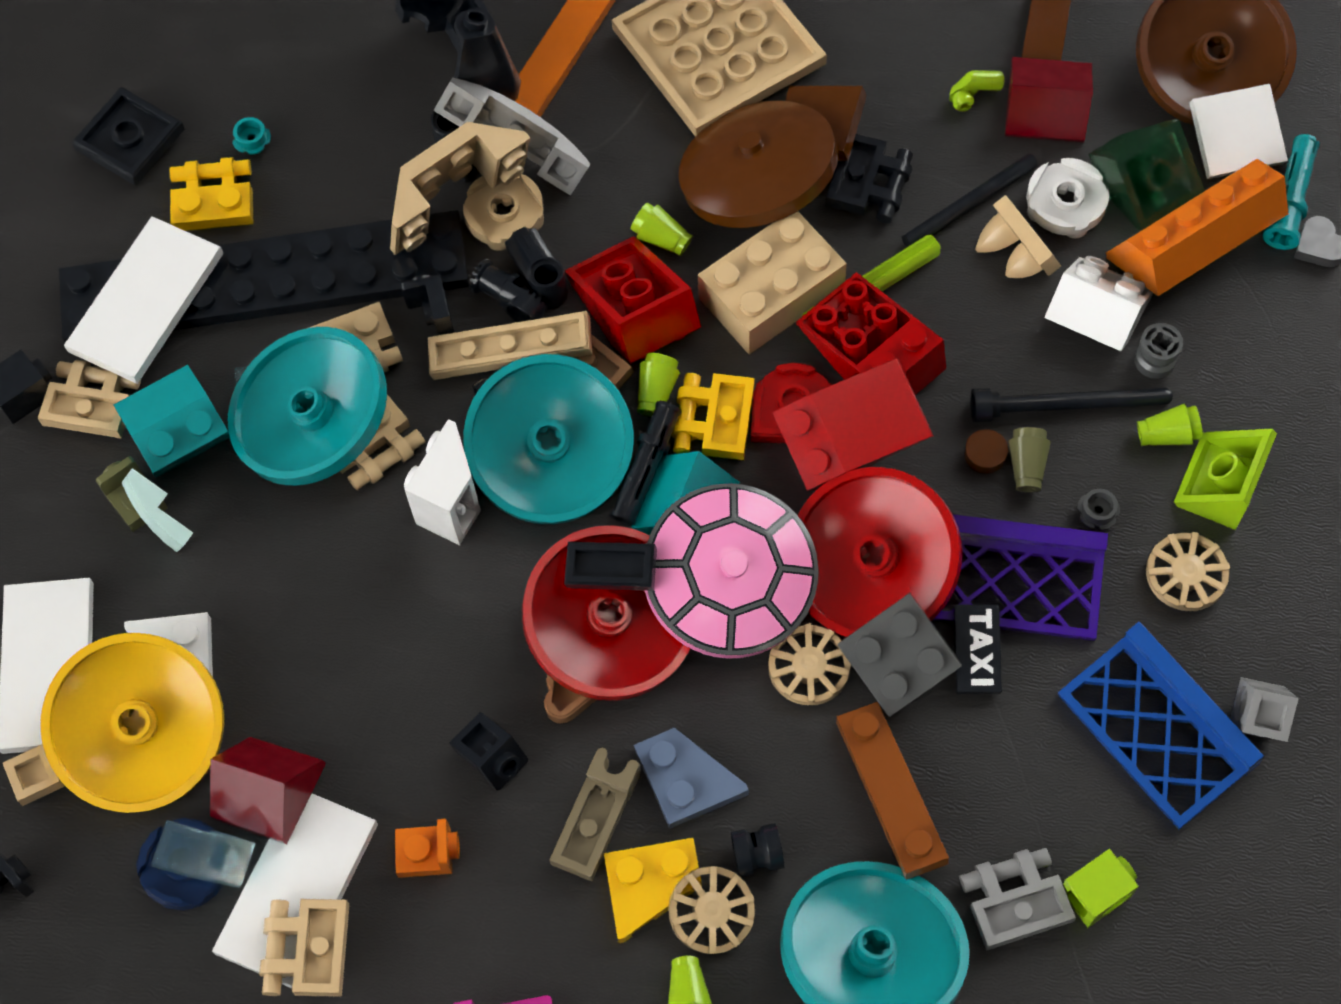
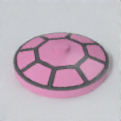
M716 484L692 491L678 499L662 514L647 544H655L657 547L654 591H645L648 603L654 615L668 633L683 645L702 654L719 658H744L770 650L783 642L796 630L813 603L818 585V560L813 540L802 520L788 505L761 489L742 484Z

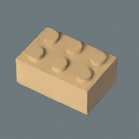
M797 211L784 219L771 223L698 274L699 299L750 355L802 317L805 311L818 304L845 282L847 263Z

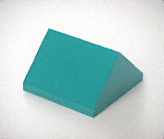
M700 451L662 456L650 489L637 516L635 526L632 525L631 528L650 535L662 514L686 494L710 485L740 484V482Z

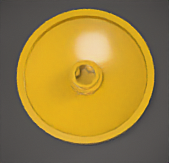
M123 633L101 638L71 656L56 673L49 685L44 698L40 719L41 738L45 755L60 781L76 796L94 806L125 813L149 811L166 806L194 789L209 772L211 758L218 755L224 733L223 702L220 691L209 670L193 653L183 646L166 638L144 633Z

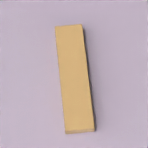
M587 311L428 337L429 375L433 380L498 370L506 364L533 355L556 354L573 358L593 354L591 320Z

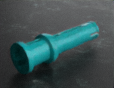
M1300 134L1294 138L1292 152L1285 172L1288 215L1264 229L1263 232L1265 243L1276 249L1290 250L1296 248L1300 243L1301 234L1298 230L1301 220L1307 216L1308 212L1305 195L1313 171L1315 157L1320 146V142L1316 141L1317 138L1312 135Z

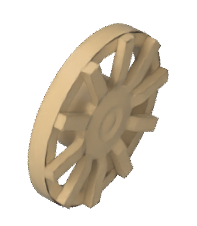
M1196 532L1173 533L1159 541L1152 549L1146 564V577L1153 593L1166 605L1182 611H1198L1210 607L1221 598L1229 582L1230 565L1216 542L1214 543ZM1179 542H1190L1188 553L1183 552ZM1197 544L1207 549L1199 557L1195 555ZM1172 545L1177 557L1174 558L1162 549ZM1213 554L1218 564L1205 565L1204 561ZM1156 557L1167 561L1171 566L1154 568ZM1221 571V582L1207 576L1206 572ZM1155 575H1169L1170 581L1161 587ZM1202 582L1216 588L1217 591L1208 597L1201 585ZM1174 586L1180 589V600L1170 596L1167 592ZM1196 590L1200 600L1195 602L1187 601L1188 591Z
M811 623L798 626L788 638L773 647L769 654V676L777 691L786 699L801 705H819L835 698L846 686L851 670V663L837 645L842 639L831 629L822 626L811 625ZM805 634V647L801 648L793 637ZM812 634L823 637L817 647L812 646ZM829 641L838 648L826 654L823 653V649ZM788 642L796 653L793 655L780 651V648ZM842 656L844 668L827 664V661ZM776 658L792 662V665L776 670L775 660ZM826 672L842 675V677L834 686L825 674ZM793 673L795 678L787 688L779 677ZM821 681L828 691L821 695H815L814 684ZM800 682L807 684L808 696L794 693Z
M708 866L691 871L677 883L670 897L669 919L672 929L682 943L700 953L720 954L732 950L744 941L754 923L755 902L751 890L739 875L723 867ZM710 874L709 892H705L696 878L700 875ZM717 874L730 879L721 893L717 892ZM689 882L698 894L696 900L680 895ZM737 885L744 897L729 901L726 897ZM678 902L692 906L693 913L678 917ZM746 903V918L731 913L732 907ZM695 919L698 925L688 937L680 924ZM728 920L744 925L737 936L734 935L727 925ZM719 927L730 941L722 946H716V928ZM704 928L709 929V947L695 942Z

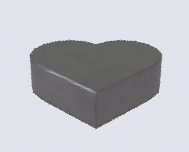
M1323 216L1309 218L1301 231L1300 243L1297 246L1294 258L1324 267L1339 265L1341 263V236L1335 234L1334 224Z

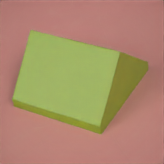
M1273 429L1203 432V438L1199 439L1175 497L1174 504L1181 509L1236 530L1250 503L1277 433Z

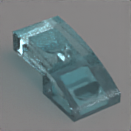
M167 820L151 864L152 867L183 876L240 888L255 842L212 829L209 833Z

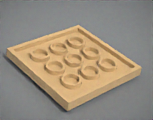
M647 0L612 19V29L695 137L707 126L733 110L762 101L824 66L827 62V54L783 0Z

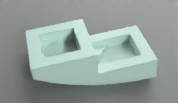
M132 468L122 481L129 500L147 526L164 543L178 552L186 544L193 532L158 508L168 493Z

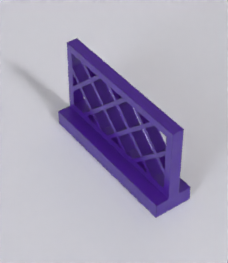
M953 514L961 536L962 555L966 559L962 563L961 571L971 565L986 583L969 597H966L962 590L956 586L954 593L961 600V603L958 605H973L971 602L990 588L1005 606L999 612L1000 629L1091 641L1097 639L1104 554L1107 550L1108 533ZM966 548L978 549V551L971 555ZM987 551L999 552L1009 564L1007 568L992 579L976 561ZM1010 554H1019L1022 556L1015 561ZM1031 556L1042 557L1053 570L1036 584L1019 566ZM1054 559L1066 561L1059 566ZM1075 561L1093 564L1092 580L1081 589H1078L1063 571ZM1014 570L1029 590L1011 603L997 587L996 583ZM1055 576H1058L1073 595L1054 608L1039 589ZM1091 588L1089 603L1083 594ZM1032 594L1049 612L1038 622L1025 621L1015 608ZM1077 599L1089 613L1087 629L1070 627L1059 612ZM954 608L951 611H941L932 621L954 623ZM1008 612H1010V614L1014 617L1015 620L1005 619L1002 617L1005 616ZM1051 618H1054V620H1055L1059 625L1045 624V623H1046L1047 621H1049Z

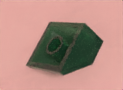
M1179 119L1168 120L1120 134L1088 154L1092 165L1103 176L1102 182L1106 186V190L1108 188L1109 198L1138 230H1143L1205 191Z

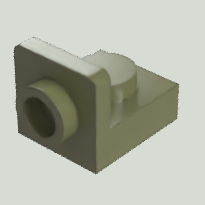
M128 456L122 461L110 464L103 471V474L96 478V482L131 531L134 532L146 523L133 507L125 492L122 481L132 468L142 476L144 474L134 459ZM163 500L158 508L165 511L168 507Z

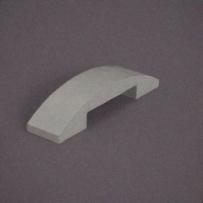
M452 78L433 110L459 127L466 122L525 131L530 137L527 158L541 166L536 175L570 196L590 166V162L577 147L544 119L510 98L478 84Z

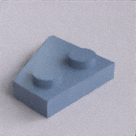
M675 727L634 745V751L669 829L749 795V789L742 780Z

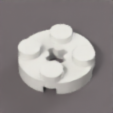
M1063 158L1060 163H1054L1048 166L1049 162L1041 165L1032 175L1026 195L1027 215L1032 221L1052 233L1067 235L1074 239L1083 237L1088 230L1098 225L1106 212L1109 191L1108 188L1106 190V186L1102 182V174L1093 165L1075 158ZM1067 191H1071L1074 193L1073 199L1075 202H1064L1057 194L1064 195Z

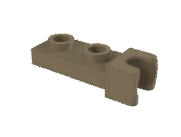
M599 748L596 751L586 773L587 778L549 860L552 866L589 881H593L641 773V766L636 760H630L626 764L625 769L619 774L607 772L609 759L605 748Z

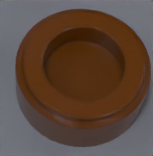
M978 430L968 438L964 457L969 467L974 471L983 474L994 473L1005 464L1008 444L1005 438L994 430Z

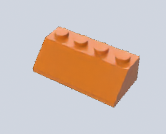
M1255 159L1107 251L1106 258L1124 272L1131 273L1135 280L1144 282L1148 290L1160 296L1288 215L1285 176L1259 159Z

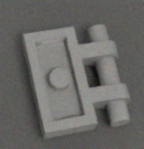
M1047 848L1031 853L1028 849L1013 853L1012 859L991 865L988 861L976 865L975 871L959 876L964 893L981 888L986 898L972 902L970 908L986 950L1072 923L1076 919L1059 874L1043 880L1040 878L1038 869L1052 865ZM1016 876H1020L1023 879L1024 886L1003 893L998 883Z

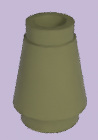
M1035 427L1017 428L1013 430V438L1008 441L1016 490L1029 493L1039 492L1042 490L1051 441L1047 439V431Z

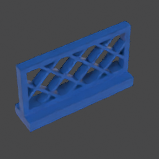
M1140 621L1126 632L1124 638L1058 692V696L1178 830L1182 829L1243 776H1247L1259 766L1264 757L1257 747ZM1123 652L1137 665L1136 681L1109 679L1110 663ZM1105 668L1104 678L1094 677ZM1142 671L1152 682L1141 681ZM1084 684L1104 686L1102 709L1084 708L1072 694ZM1109 686L1136 688L1134 711L1107 709ZM1141 689L1160 690L1167 697L1166 714L1139 712ZM1172 704L1182 715L1172 714ZM1091 716H1102L1101 727ZM1107 717L1134 719L1133 742L1113 741L1106 733ZM1139 719L1166 721L1165 745L1138 743ZM1171 722L1190 723L1198 731L1197 748L1170 746ZM1203 738L1213 749L1203 748ZM1121 749L1132 750V759L1130 760ZM1137 750L1164 752L1163 777L1143 775L1136 767ZM1170 753L1197 755L1196 779L1169 777ZM1202 756L1222 757L1234 771L1222 781L1201 780ZM1152 783L1163 784L1162 795ZM1168 784L1195 787V803L1181 816L1167 801ZM1201 787L1213 788L1200 799Z

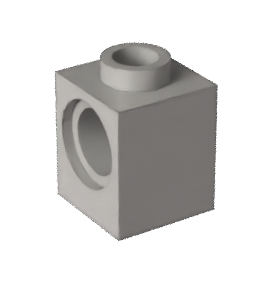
M1241 677L1230 719L1243 733L1288 742L1299 698L1284 686Z

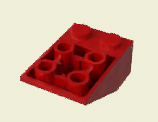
M857 272L796 321L798 327L844 380L898 358L916 395L947 369L944 339Z

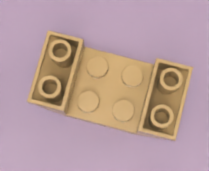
M466 122L401 166L392 218L391 251L395 255L404 249L410 252L426 240L427 236L425 234L428 233L431 207L428 201L440 191L439 187L448 180L452 179L453 182H456L466 176L471 171L472 164L492 189L501 182L508 185L515 181L524 172L523 167L530 142L529 135L525 131Z

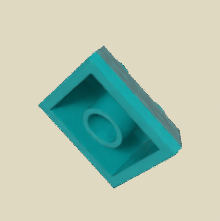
M188 365L113 405L155 478L230 438L229 431Z

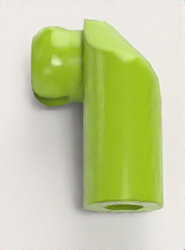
M972 70L966 73L951 87L949 99L953 103L954 108L961 112L969 110L975 102L973 96L979 90L1001 91L1004 86V74L1002 71Z

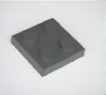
M908 593L837 644L888 717L962 667L959 659L911 593Z

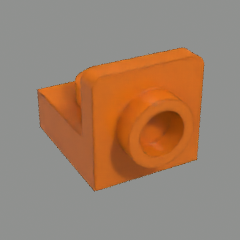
M437 819V826L395 829L396 875L398 878L453 874L452 860L460 858V842L458 832H451L447 819Z

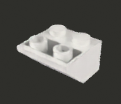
M1086 256L1084 259L1079 257L1063 273L1044 318L1122 351L1129 342L1153 293L1145 287L1144 282L1135 280L1129 272L1121 275L1109 270V264L1099 258Z
M448 419L441 432L435 431L429 439L426 447L427 454L420 465L413 466L407 474L404 490L417 525L460 545L481 509L457 425Z

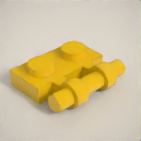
M233 157L220 158V162L199 164L198 160L186 161L184 166L170 167L169 173L172 183L186 181V188L170 190L171 225L184 231L253 224V190L250 182L237 183V176L252 174L249 159L235 161ZM222 178V185L202 186L201 180Z
M686 373L683 386L678 389L676 400L680 405L682 413L671 434L675 439L673 452L677 454L690 452L691 441L698 439L703 440L702 454L705 456L744 460L755 378L713 373L711 388L700 387V375ZM708 406L706 422L695 421L697 407Z

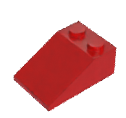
M635 236L564 270L567 279L611 345L630 364L639 359L646 358L648 353H652L674 341L681 340L687 334L701 328L691 287Z
M898 358L811 393L772 412L807 491L817 490L827 481L848 471L870 467L934 437Z

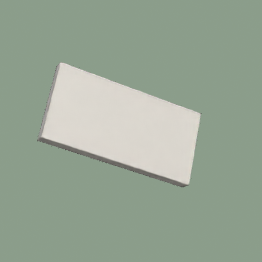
M151 216L64 344L66 350L77 357L138 384L222 257L223 251L221 247Z
M90 578L4 585L0 672V752L2 754L26 752L42 744L40 719L44 698L49 685L56 673L71 656L92 643L94 583Z
M311 794L288 843L284 844L272 839L268 840L212 952L217 956L259 974L260 960L266 957L268 935L263 934L264 920L270 916L271 901H289L288 917H299L300 899L341 900L378 826L377 821L320 796ZM297 935L286 937L284 959H295ZM293 977L282 978V984L292 988Z

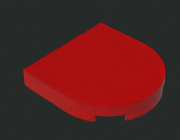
M785 363L775 367V370L768 373L762 380H759L754 389L751 442L786 443L772 412L832 384L822 374L817 372L816 368L808 364Z

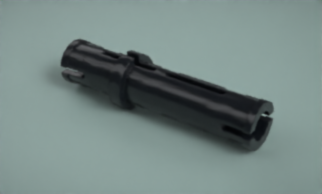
M666 401L656 402L645 433L639 434L636 441L639 448L625 477L613 510L609 514L613 520L627 526H635L637 516L650 489L662 456L668 455L671 448L668 442L682 413V410Z

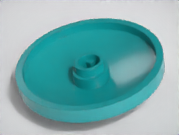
M312 327L295 331L278 339L254 358L241 375L232 394L228 411V431L235 452L260 477L276 484L306 485L321 481L338 473L364 451L380 426L387 401V383L384 370L375 354L359 338L345 330L332 327Z
M541 354L511 362L485 381L468 409L463 431V444L468 466L475 483L495 506L523 521L537 524H560L587 516L613 496L624 480L630 465L634 445L632 419L625 400L616 386L603 373L576 358L556 354Z
M861 861L844 863L824 870L812 877L792 899L784 919L780 940L782 963L786 975L794 990L805 1004H954L964 983L969 966L970 953L967 933L958 912L940 890L918 875L905 880L900 867L881 862Z

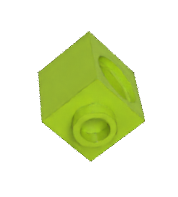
M1110 849L1065 879L1063 883L1071 907L1087 928L1130 899L1139 886L1135 882L1137 876L1132 866L1123 857L1119 856L1117 858Z

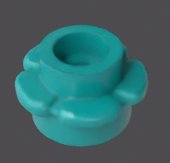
M243 118L234 126L233 137L235 139L233 140V146L241 153L246 151L250 155L258 154L264 150L265 145L270 143V130L265 129V125L257 118Z

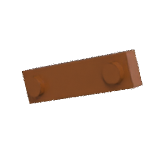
M878 701L836 716V724L905 880L948 865L949 856Z

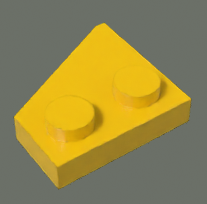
M694 838L604 853L618 943L628 941L632 938L634 932L653 918L656 920L669 910L670 897L677 883L685 875L699 868ZM699 876V877H697L696 879H697V881L699 882V884L702 886V884H701V877ZM690 882L680 895L687 897L695 891Z

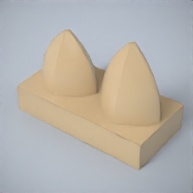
M1006 195L993 204L998 213L994 215L981 232L976 246L977 253L995 252L1020 240L1021 243L1013 250L1007 262L1005 275L1008 278H1025L1033 276L1042 270L1050 276L1061 267L1049 248Z

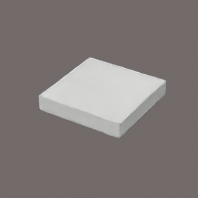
M1270 84L1195 98L1189 102L1207 179L1231 175L1255 159H1259L1270 167L1281 165L1288 161Z

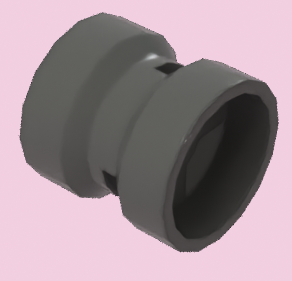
M1155 323L1147 327L1141 336L1135 353L1137 369L1144 376L1153 379L1164 378L1172 373L1183 348L1181 333L1174 326L1167 323Z

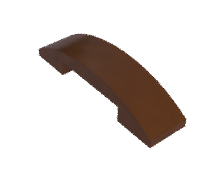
M1031 0L1022 58L1061 61L1071 0Z

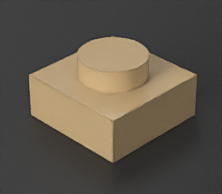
M43 744L2 763L15 797L22 806L64 787V784L56 776L48 762Z

